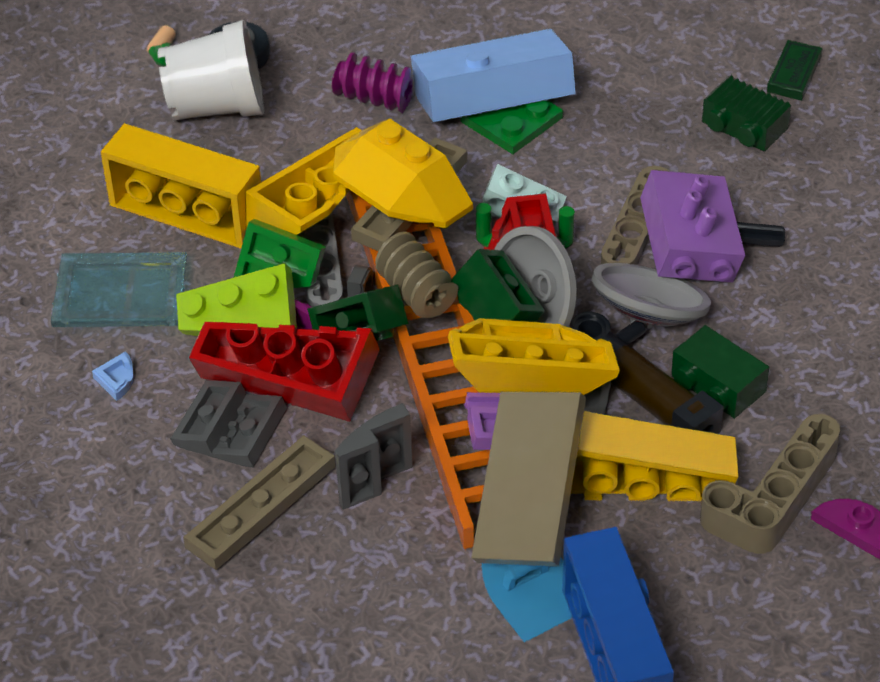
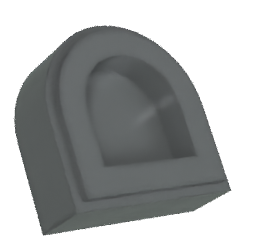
M354 266L347 281L348 297L372 291L374 273L371 267Z

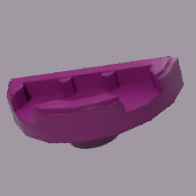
M839 498L824 502L812 510L811 520L880 559V511L874 506L856 499Z

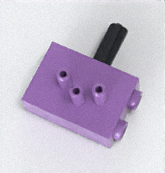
M651 170L640 196L658 277L734 282L745 258L743 244L781 247L785 242L786 232L783 226L736 221L726 179L723 176Z

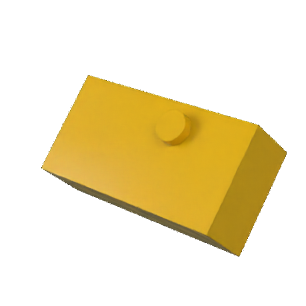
M126 123L121 126L100 151L110 206L242 248L246 233L245 192L261 183L259 165Z

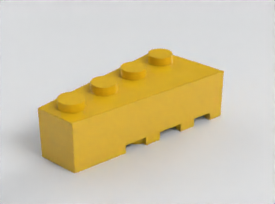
M584 411L571 494H584V500H602V494H626L629 501H645L654 498L658 494H666L668 501H702L703 490L709 483L717 480L736 483L739 476L735 437Z

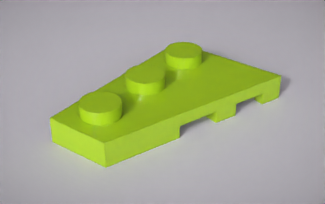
M285 263L176 294L178 330L186 335L198 336L204 322L257 324L258 327L279 328V324L295 325L297 329L292 269Z

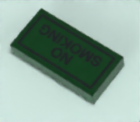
M787 40L767 83V93L802 101L821 59L823 48Z

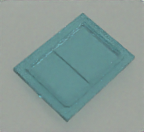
M187 252L62 254L57 274L55 298L52 303L51 326H178L176 294L185 291Z

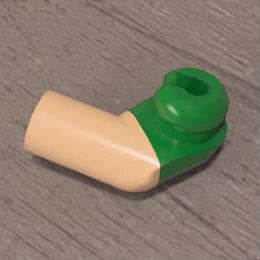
M166 25L160 27L147 46V52L155 63L162 67L166 66L165 57L158 58V49L170 46L176 37L174 29Z

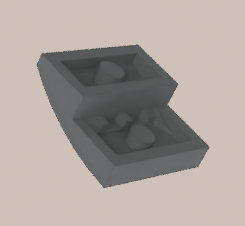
M206 380L170 439L173 445L179 448L253 468L285 413L287 406L282 396L246 394L241 382Z
M403 403L389 408L363 423L335 450L339 504L343 510L382 495L381 480L413 468L410 413Z

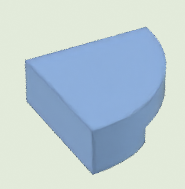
M126 351L92 371L93 378L116 401L128 392L134 380L132 360Z

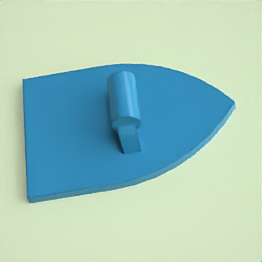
M561 558L559 567L482 563V576L491 600L523 642L572 618L562 591L563 560Z

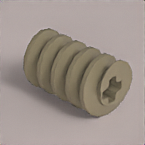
M407 231L399 232L385 241L379 249L375 259L378 273L385 278L390 286L398 284L401 297L416 315L421 318L439 316L455 301L458 294V285L451 282L450 274L442 269L440 263L435 261L429 252L425 251L423 245L416 241L413 234Z

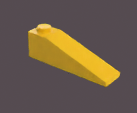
M357 127L247 190L245 192L246 229L248 222L256 219L297 235L329 216L350 191L333 177L335 147L362 130Z

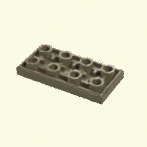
M500 392L471 557L477 563L559 567L586 397L581 392Z

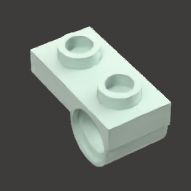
M497 164L487 185L482 203H487L491 206V218L492 215L501 217L502 208L507 197L546 193L555 227L559 220V209L563 207L567 196Z

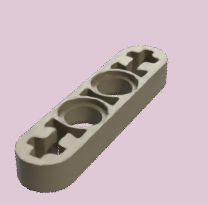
M649 166L641 170L602 248L601 264H638L649 241V234L644 213L638 212L634 208L642 205L640 196L651 170L669 171L668 169L661 166ZM632 230L641 235L636 238H627L621 233ZM620 248L624 249L625 258H621L619 261H614L618 258Z

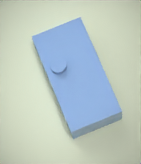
M552 29L411 56L415 94L433 122L576 94L572 52Z

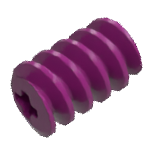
M351 52L346 61L343 60L337 64L332 77L331 87L332 93L336 96L344 93L347 99H354L357 96V99L362 103L370 100L376 107L384 103L387 110H393L398 107V111L403 113L411 100L413 80L411 78V68L408 66L403 69L401 75H398L396 63H391L386 72L384 71V61L382 59L377 60L374 67L371 68L370 56H364L360 64H357V53Z

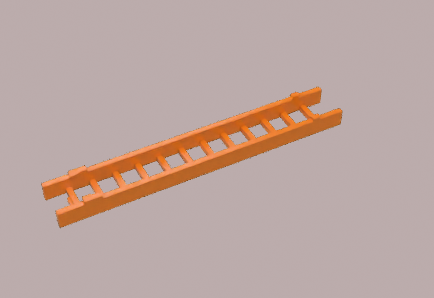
M350 190L346 196L355 223H357L372 205ZM413 222L406 231L410 233L424 230L428 241L427 244H422L425 251L429 252L434 257V260L440 263L442 269L447 271L452 279L456 274V270L440 227H435L434 223ZM363 245L369 266L374 273L377 289L390 286L376 269L375 259L378 251ZM456 296L452 305L443 313L453 312L458 324L457 327L409 336L406 325L393 328L395 335L393 338L463 549H468L474 545V525L467 504L482 500L484 485L461 489L456 471L488 465L490 450L450 457L445 440L470 435L468 420L440 426L434 409L465 403L467 392L478 391L472 386L429 395L424 379L457 373L459 370L454 366L453 359L419 365L414 351L416 349L449 343L448 335L450 330L459 329L463 325L474 321L470 312L459 303ZM410 306L404 307L408 320L421 318L413 312Z

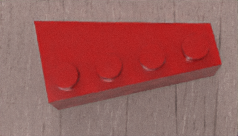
M204 322L189 359L200 378L213 381L241 382L244 390L257 395L282 396L285 403L350 422L380 348L371 328H356V331H339L337 327L320 326L319 330L296 329L295 325L279 324V328L258 327L257 324Z

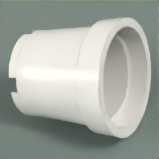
M244 20L224 25L223 31L158 49V58L165 57L166 66L159 67L168 109L176 107L177 110L171 116L174 121L239 112L243 117L264 114L258 65L250 33Z

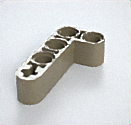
M825 414L808 416L753 492L725 480L709 483L702 493L700 513L702 527L710 534L749 552L764 554L772 551L835 461L840 437L839 423L831 416Z

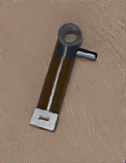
M582 312L571 319L569 328L586 333L595 340L601 338L611 342L620 370L618 377L611 380V383L665 425L715 434L721 432L724 406L703 390L697 395L692 394L628 345L646 332L645 325L642 322L635 320L616 334H613L610 331L609 320L599 313Z

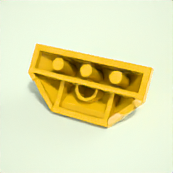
M390 118L360 131L335 147L334 179L388 217L416 223H434L435 227L447 228L473 210V202L446 155Z
M479 318L463 325L459 329L450 330L448 335L454 366L481 393L581 392L585 395L618 377L620 371L611 342L601 338L595 340L586 333L561 324Z

